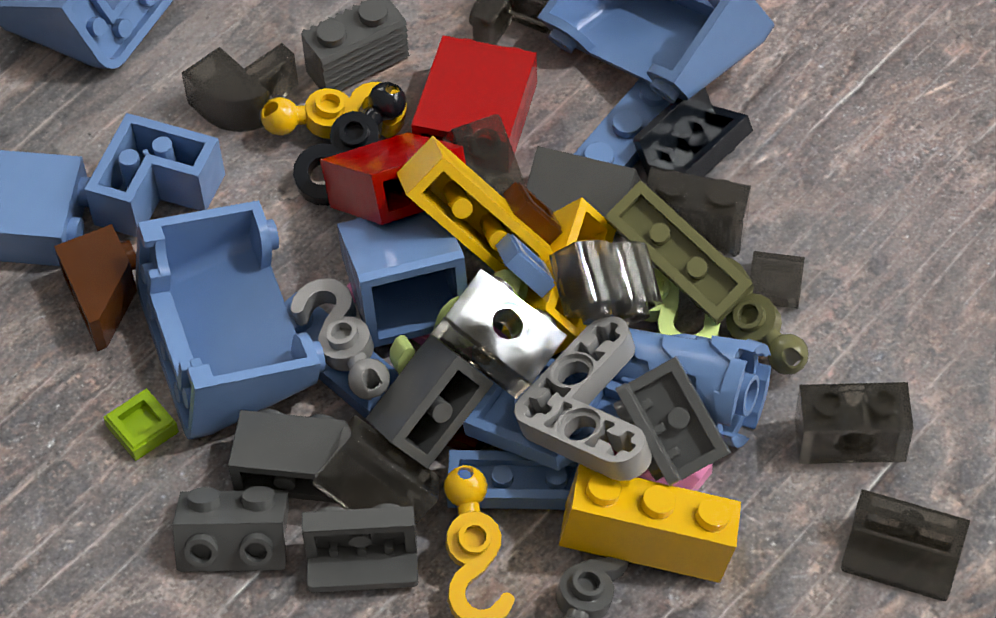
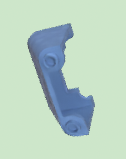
M0 0V26L4 30L92 67L114 69L120 67L128 59L173 0Z
M549 0L537 17L551 31L548 39L560 49L572 53L576 48L650 84L649 87L653 92L671 103H674L677 98L688 101L763 44L775 26L770 17L755 0Z
M259 200L138 222L136 251L138 295L182 429L187 439L212 435L238 422L240 410L259 411L317 384L319 373L325 371V356L321 343L318 340L312 341L307 332L296 334L271 267L272 250L279 248L277 227L273 219L266 220Z

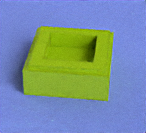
M147 388L103 417L106 427L135 461L179 433L177 422Z

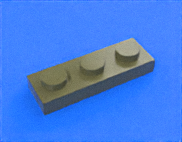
M641 180L605 216L609 225L717 325L754 289L753 283Z

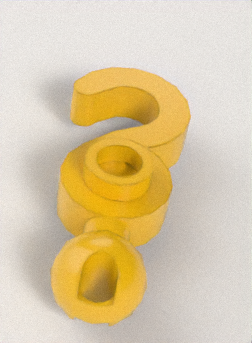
M382 82L362 84L354 89L350 97L336 89H320L309 95L305 105L296 106L295 103L283 97L273 98L263 106L260 118L265 130L274 135L290 134L297 125H306L312 134L330 139L331 127L335 120L342 114L351 111L363 112L368 107V96L372 88ZM392 90L390 94H395L399 91ZM406 107L402 115L396 119L383 120L381 134L384 137L390 138L400 132L405 123Z
M462 465L449 472L444 482L445 494L452 504L458 506L459 514L452 521L447 531L445 547L454 563L461 566L449 584L447 602L455 618H506L515 600L511 593H503L490 608L485 610L472 607L465 595L467 586L483 575L494 561L501 547L502 534L498 524L492 517L480 512L479 503L484 500L487 494L485 476L479 469L473 466ZM467 470L470 472L471 478L463 479L458 475V472Z

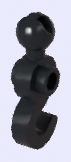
M391 82L377 84L372 88L368 96L367 104L369 108L364 113L351 111L342 114L335 120L330 131L332 144L319 143L308 147L299 154L294 163L293 176L297 189L305 200L315 205H330L326 186L318 185L310 179L312 171L321 165L320 159L381 141L378 126L383 120H394L402 115L406 107L407 99L405 93L398 85ZM392 90L399 91L395 94H390Z

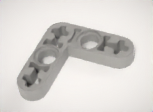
M610 316L602 317L589 324L516 402L514 413L523 436L529 441L618 481L639 477L647 471L652 459L648 443L641 429L589 405L631 360L635 353V344L626 321ZM580 372L588 373L587 377L577 384H562L570 375ZM582 427L595 428L594 432L585 439H569L570 435L577 429Z

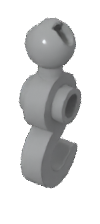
M332 278L317 279L307 283L297 291L292 299L291 312L296 324L300 326L307 324L314 309L319 305L325 303L335 304V307L325 319L318 338L323 348L325 363L332 369L349 371L348 384L350 390L360 399L372 400L371 398L378 397L383 392H386L390 383L389 371L378 359L370 358L373 354L374 343L367 325L361 319L355 318L356 307L349 288L341 281Z

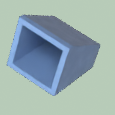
M425 211L383 225L360 217L337 223L343 262L360 318L369 329L374 348L391 344L400 335H405L407 339L432 334L441 308L449 300L468 294L465 258L456 237Z

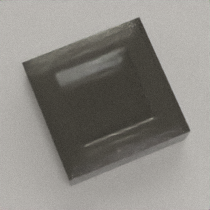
M754 251L750 274L754 285L753 293L767 297L775 306L798 309L805 257Z

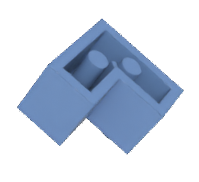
M126 113L84 189L94 225L105 227L112 224L115 231L137 237L138 222L150 220L160 200L199 211L207 210L225 176L219 139Z

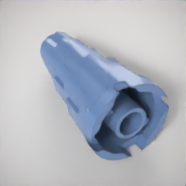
M629 328L635 344V353L612 381L621 384L629 383L676 356L680 360L727 446L740 448L750 439L738 434L742 426L755 429L764 407L769 387L771 366L758 363V355L764 357L771 356L769 347L765 343L752 339L740 340L713 335L711 338L685 333L666 335Z

